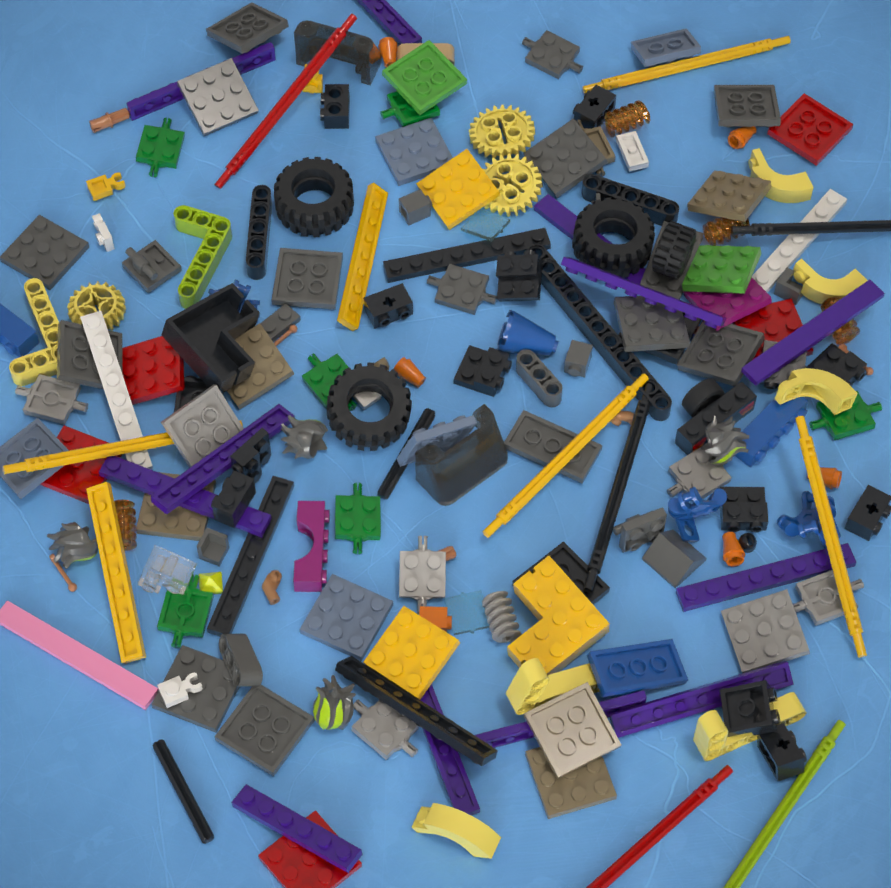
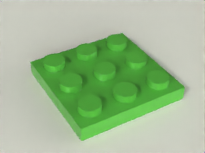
M430 40L382 70V76L419 115L467 84L465 76Z
M700 245L682 283L683 291L745 294L760 259L761 248L751 246Z

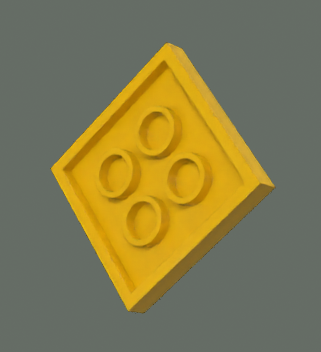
M465 149L416 183L424 195L430 197L432 207L449 230L501 195L468 149Z
M403 606L363 663L421 700L459 646L460 641Z

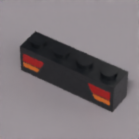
M740 382L678 428L675 444L686 455H689L708 443L705 428L713 421L714 416H716L718 424L727 421L731 416H733V421L737 423L754 410L757 395L743 382Z

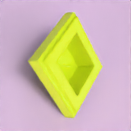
M222 572L199 574V587L201 591L212 592L213 594H221L223 592Z

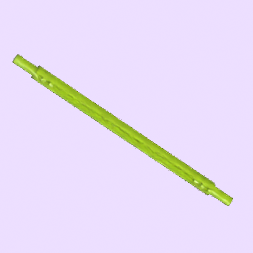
M837 720L829 734L822 738L821 743L818 744L817 749L814 750L811 758L804 766V773L798 775L723 888L741 887L822 763L825 762L827 756L835 747L836 739L846 726L843 721Z

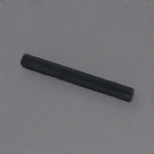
M429 408L423 411L407 441L411 439L413 432L421 428L428 430L435 418V411ZM397 458L378 489V496L383 499L389 498L407 465L400 467Z
M163 739L154 742L153 749L202 843L211 842L214 839V834Z

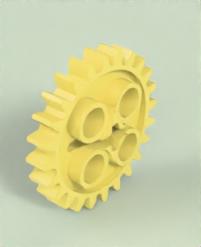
M501 105L500 109L493 106L492 111L486 108L485 114L479 112V118L474 117V123H470V143L473 144V149H478V154L484 152V157L492 155V158H496V156L502 155L504 158L508 153L510 155L519 154V151L525 153V147H531V142L534 141L535 127L534 121H531V116H526V111L520 112L519 107L512 110V105L507 109L504 108V105ZM498 120L501 122L503 135L506 139V144H504L502 133L501 129L499 128Z
M508 153L506 159L502 155H500V160L498 161L492 158L493 164L486 162V169H483L501 194L484 206V208H490L491 214L498 210L500 217L503 212H506L507 217H510L511 212L518 216V210L520 209L525 213L526 206L533 207L531 201L538 202L537 195H541L540 188L543 187L542 181H540L542 180L541 173H539L538 167H534L533 161L527 163L526 157L520 160L519 154L511 158L510 153ZM511 196H516L514 199H508Z

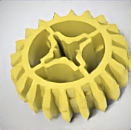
M98 281L96 285H92L89 282L87 287L81 285L80 291L74 290V296H70V303L67 306L69 319L73 323L82 324L80 317L97 312L95 307L97 305L99 311H102L107 329L111 331L114 329L113 326H119L120 320H124V313H126L125 299L120 290H116L114 285L109 287L107 282L103 285H100Z

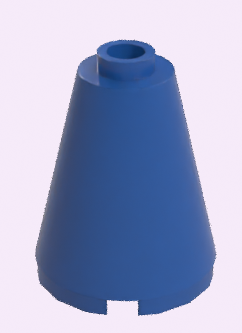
M512 310L508 311L506 316L509 317L508 322H504L497 350L506 353H519L522 350H531L536 355L550 356L551 352H556L559 342L555 340L556 335Z

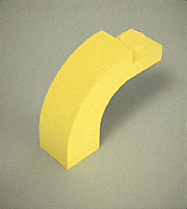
M760 148L752 150L751 158L748 160L751 170L750 177L771 181V189L765 197L782 203H799L811 200L814 187L806 171L794 175L779 174L768 166Z
M802 258L795 263L793 268L795 280L803 285L801 293L809 300L826 306H832L868 281L856 269L840 279L824 278L816 273Z
M804 368L792 371L789 379L783 381L778 386L775 400L781 405L798 397H812L824 403L836 415L850 409L858 393L847 382L832 373L819 369Z
M433 803L431 807L421 806L412 825V828L418 833L436 834L455 841L474 857L492 859L501 839L493 829L477 818L453 807Z

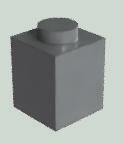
M421 189L399 198V212L408 225L431 216V199L428 195L425 196Z
M572 340L565 359L564 372L572 376L585 378L592 357L593 345Z

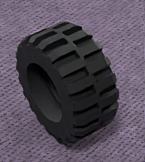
M306 157L302 161L296 160L292 162L291 166L287 165L282 170L283 173L277 176L276 183L274 184L275 208L282 224L286 228L290 227V231L296 234L299 232L301 236L306 237L308 235L320 237L319 235L321 234L326 236L332 234L331 231L333 230L336 232L341 229L342 224L345 225L353 213L352 179L349 178V173L342 169L340 164H333V161L327 158L322 160L321 157H314V159ZM311 190H320L331 195L326 201L317 204H308L297 199L301 194Z
M604 198V201L596 200L592 205L588 204L584 207L583 211L577 216L572 240L574 255L583 263L621 276L622 278L629 277V273H632V275L636 274L640 268L642 269L646 266L647 261L650 259L655 238L654 223L651 221L650 216L644 213L643 208L639 205L636 207L634 202L629 200L628 202L622 201V198H616V200ZM616 232L625 236L629 242L625 244H610L601 240L597 234Z
M368 362L367 366L362 367V364L359 363L355 364L353 370L349 367L343 370V376L338 375L334 379V385H331L327 399V419L330 420L329 426L331 430L336 431V437L339 440L344 438L346 445L352 447L354 444L358 446L357 450L364 451V447H370V451H376L378 446L381 445L384 449L390 445L391 441L395 443L400 438V434L405 432L412 408L411 393L409 388H405V380L403 378L398 379V373L393 369L389 372L386 370L387 366L380 364V367H375L374 363ZM366 391L376 392L386 399L390 406V411L380 421L364 422L351 414L348 409L349 400L357 393Z

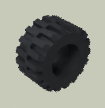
M670 221L666 225L655 250L652 270L677 280L683 274L696 240V229Z

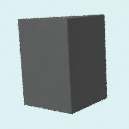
M674 530L660 532L642 557L645 563L674 588L678 587L707 559L690 543L682 541L681 536Z

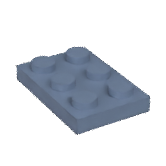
M687 28L631 42L632 51L644 67H652L659 63L672 62L675 59L692 57L701 53V46Z

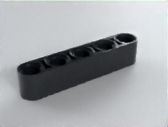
M594 174L587 175L583 179L582 197L589 202L595 201L596 193H600L601 201H604V198H611V200L622 198V201L628 202L629 200L634 202L636 207L639 205L644 209V213L650 216L654 224L662 226L664 221H678L679 205L673 200Z
M266 185L255 186L252 191L246 266L248 276L253 280L262 279L266 275L272 197L271 189Z

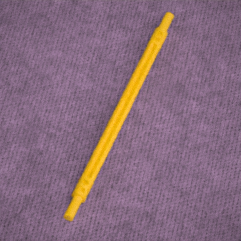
M789 36L773 40L768 38L601 79V82L585 85L582 89L584 94L588 90L591 91L595 85L611 90L770 51L773 47L790 44L791 40Z
M642 374L631 386H626L496 514V519L482 531L484 536L489 538L502 524L506 525L637 395L636 392L639 390V387H642L649 380L648 376Z
M799 416L795 418L800 435L799 444L849 635L853 637L858 658L865 657L867 653L862 638L863 628L812 436H809L804 416Z
M165 432L24 459V462L3 465L2 469L4 475L20 471L32 472L172 445L174 442L168 433Z

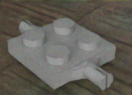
M39 374L31 388L18 385L15 390V394L27 397L23 408L24 414L65 425L70 413L74 409L87 412L88 403L77 401L81 390L80 384L57 380L56 378Z
M700 447L669 466L668 471L675 478L676 484L667 489V493L672 498L681 491L687 493L690 491V488L696 487L701 498L704 499L716 489L731 482L732 477L724 469V464L715 465L710 463L709 460L712 459V455L706 453Z
M418 536V549L414 551H400L399 598L418 600L417 614H419L421 605L427 606V600L445 598L446 552L427 549L428 536H424V544H422V536Z
M833 570L796 583L795 588L801 601L793 604L795 612L806 610L815 626L844 615ZM861 579L851 582L852 591L864 588V583Z
M359 699L354 702V709L362 716L352 725L351 731L385 760L401 749L411 757L417 754L418 749L408 742L410 737L419 728L415 722L399 714L395 709L382 703L380 700L369 708Z

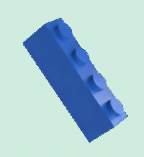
M0 303V343L4 345L11 355L25 356L40 343L37 331Z
M798 397L780 405L774 398L742 431L749 435V439L743 440L746 442V449L749 451L739 452L734 456L750 468L756 462L760 463L765 458L767 451L770 448L774 449L778 445L780 437L783 434L787 435L790 433L796 422L795 418L806 416L808 400L804 397Z

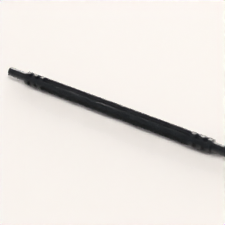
M891 220L752 223L751 226H732L731 234L771 236L785 234L891 231Z
M649 383L645 384L644 392H652L654 386ZM642 395L641 400L637 403L587 567L588 575L583 590L588 593L593 591L597 574L601 572L651 406L644 395Z

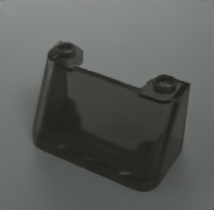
M308 20L300 22L294 31L296 64L305 66L308 61L312 60L336 28ZM347 31L346 37L330 55V58L355 64V72L361 74V83L371 86L382 63L381 52L369 37Z
M485 404L473 412L477 422L475 425L477 429L446 452H443L436 445H426L415 453L416 481L440 505L448 506L453 504L507 464L508 452L493 412Z

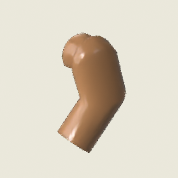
M620 411L610 422L616 426H619L622 421L631 425L634 413Z
M277 570L271 571L262 584V589L270 605H275L280 601L276 589L280 584L282 574Z

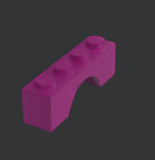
M298 501V532L307 535L314 544L306 556L294 561L293 583L295 592H322V584L327 583V570H323V564L328 563V550H324V543H329V530L325 529V523H330V510H326L325 501Z

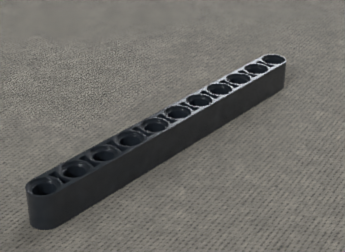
M540 244L530 245L527 251H535L543 259L541 280L543 287L626 386H631L642 374L648 376L649 380L645 384H652L654 386L653 391L650 393L644 392V384L642 387H639L635 397L639 401L642 395L646 396L651 404L648 413L653 419L657 421L668 419L672 405L670 396L632 351L625 352L623 341L545 247Z

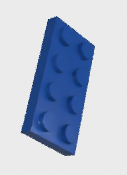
M673 639L590 651L587 655L602 698L683 685L688 681Z

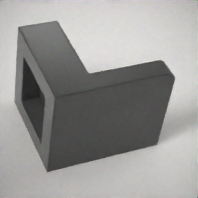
M786 267L776 282L774 294L785 300L792 298L794 305H797L803 296L801 293L803 286L792 281L794 271Z
M206 528L197 544L199 559L219 567L229 550L227 535L210 528Z

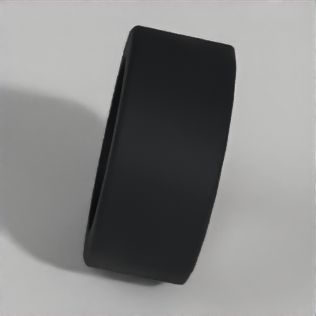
M708 378L689 390L682 400V406L693 418L723 396L725 392L713 378Z

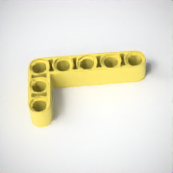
M37 278L27 280L24 284V290L47 348L16 358L10 363L9 370L13 382L19 386L36 382L39 374L49 377L57 375L59 321L42 281Z
M533 658L520 666L506 691V696L515 713L522 715L586 682L590 685L593 693L600 691L589 663L547 675L540 660Z
M795 692L778 697L777 701L773 702L774 710L777 709L780 715L779 724L791 725L801 720L807 714ZM717 710L708 711L699 717L693 741L705 761L713 760L757 740V735H753L752 732L728 737V729Z

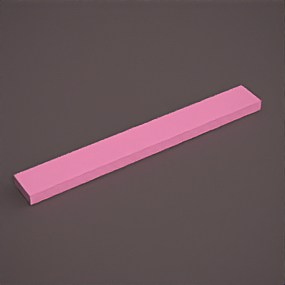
M8 600L0 609L1 626L142 709L146 710L159 691L157 687Z

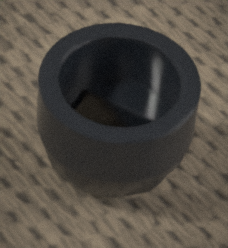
M744 533L740 536L739 543L745 553H750L755 550L757 540L753 534Z

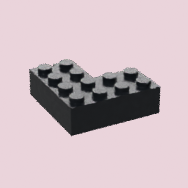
M233 283L168 318L161 334L208 387L217 385L221 393L231 389L233 384L236 386L248 379L255 365V361L235 339L255 327L260 312L248 299L243 303L245 296Z

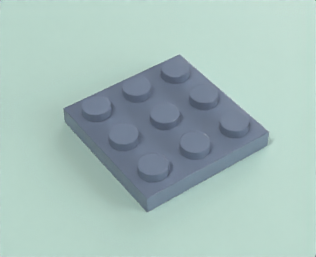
M432 118L375 136V141L398 186L426 177L453 158Z
M462 415L455 418L453 422L447 424L440 422L434 425L432 429L425 430V428H421L413 432V436L407 441L406 446L397 457L399 466L401 467L459 448L477 424L474 415L469 417Z
M37 418L0 446V477L22 499L63 466L32 472L20 471L5 475L2 466L24 462V459L69 450Z
M332 574L302 624L300 633L362 661L392 609L393 601Z

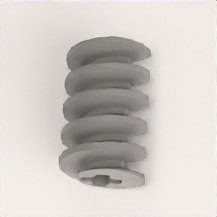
M506 591L488 594L482 601L489 629L492 632V639L500 643L514 641L522 635L521 631L517 630L519 624L514 622L517 617L515 614H512L514 607L510 606L512 600L506 598L508 595Z

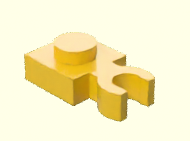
M319 70L303 89V92H323V74H319Z
M120 172L114 173L108 179L106 175H102L86 181L93 201L113 195V189L122 190L126 187L124 180L117 182L122 179Z

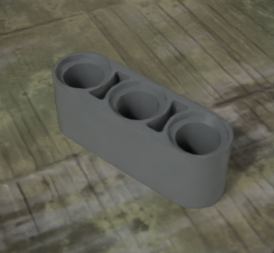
M531 350L520 351L516 359L517 374L546 406H558L562 401V384L534 352Z
M244 633L221 634L219 650L234 685L237 687L260 686L263 679L262 668L247 635Z

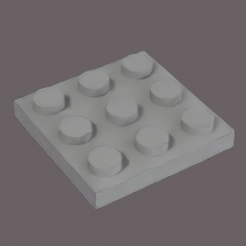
M212 385L161 422L189 468L244 429L217 385Z
M787 589L721 611L742 673L810 654Z

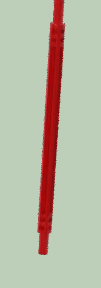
M351 13L341 27L336 28L227 164L226 170L216 181L215 186L221 189L229 178L238 172L346 37V32L357 20L354 14Z
M726 765L713 778L705 780L692 794L586 888H607L694 809L709 798L718 789V785L733 773L732 768Z

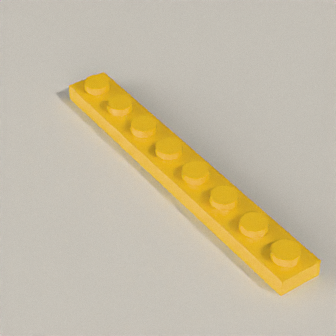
M374 182L367 187L337 318L339 323L351 331H355L359 327L364 305L363 298L366 296L388 192Z
M104 482L86 488L121 662L127 664L146 658L112 488L110 483Z

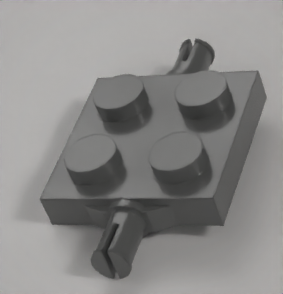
M548 30L536 42L527 37L522 41V45L531 48V51L525 57V63L557 79L569 69L579 74L583 70L582 65L574 62L575 57L580 52V47Z
M449 264L445 275L441 279L431 275L428 276L427 284L438 287V292L435 296V303L475 315L478 306L483 301L494 305L497 301V296L486 293V287L489 282L488 275Z

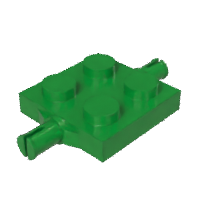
M398 91L387 94V101L391 108L380 111L382 119L395 116L402 127L440 115V109L437 104L419 115Z
M167 118L163 119L162 127L144 125L136 154V162L150 165L149 175L153 177V173L154 177H157L159 168H177L185 132L170 129L172 123L170 118H168V121Z
M313 353L312 356L308 357V361L314 367L302 375V380L327 410L329 389L331 385H334V379L338 375L343 376V370L347 369L348 366L338 353L322 362ZM350 399L348 409L352 411L357 407V404Z
M857 390L858 394L852 407L836 415L821 401L817 402L816 408L821 415V419L810 421L809 425L812 431L824 427L830 432L834 440L875 429L876 423L871 413L881 411L882 405L880 402L867 405Z
M354 483L353 495L335 496V539L352 541L353 553L357 554L358 546V554H362V542L380 540L381 537L380 496L362 495V484H358L357 490V483Z
M194 574L190 575L188 586L175 587L168 585L157 628L160 631L172 632L174 634L171 644L174 648H176V645L177 648H181L183 636L190 635L203 638L214 595L212 592L201 591L197 588L200 578L198 575H195V577Z

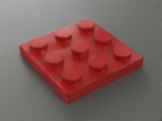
M804 93L780 117V126L770 127L767 135L817 166L852 130L853 123Z
M792 298L773 302L733 322V325L764 333L765 340L780 342L803 326ZM763 343L753 359L762 354ZM813 347L807 350V356L813 354Z
M163 336L122 348V375L132 405L184 390V360Z
M65 425L57 436L69 451L109 443ZM107 457L64 465L40 485L89 504L86 488L108 480L99 474V470Z
M316 810L306 817L337 835ZM284 836L258 855L260 861L283 888H336L362 867V863L358 860L350 872L347 873Z

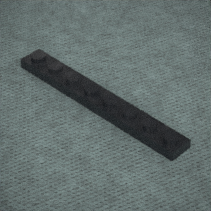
M540 228L383 261V268L388 283L443 272L447 270L449 264L467 267L495 261L498 256H503L504 252L507 251L515 252L516 255H524V251H527L528 247L533 244H540L547 250L551 249V243L546 228Z
M276 476L272 477L258 509L270 514L271 521L262 537L248 532L207 627L208 633L217 636L232 634L293 491V481Z
M350 656L337 662L335 671L343 675L344 678L354 682L362 690L369 692L382 703L389 705L399 714L412 720L417 726L424 728L437 739L444 741L455 751L467 756L472 762L483 766L496 758L498 750L358 659Z

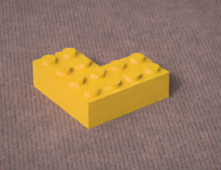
M547 556L533 568V574L528 571L513 583L514 593L538 619L535 625L507 646L508 656L519 668L524 661L538 658L547 675L560 672L609 632L610 623L550 556Z

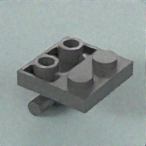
M156 240L138 252L129 247L125 252L129 258L122 262L123 268L147 293L182 271L181 265Z
M663 507L641 516L637 514L627 518L624 523L614 526V534H620L619 547L623 553L629 550L635 551L645 543H653L658 534L664 532L667 514Z

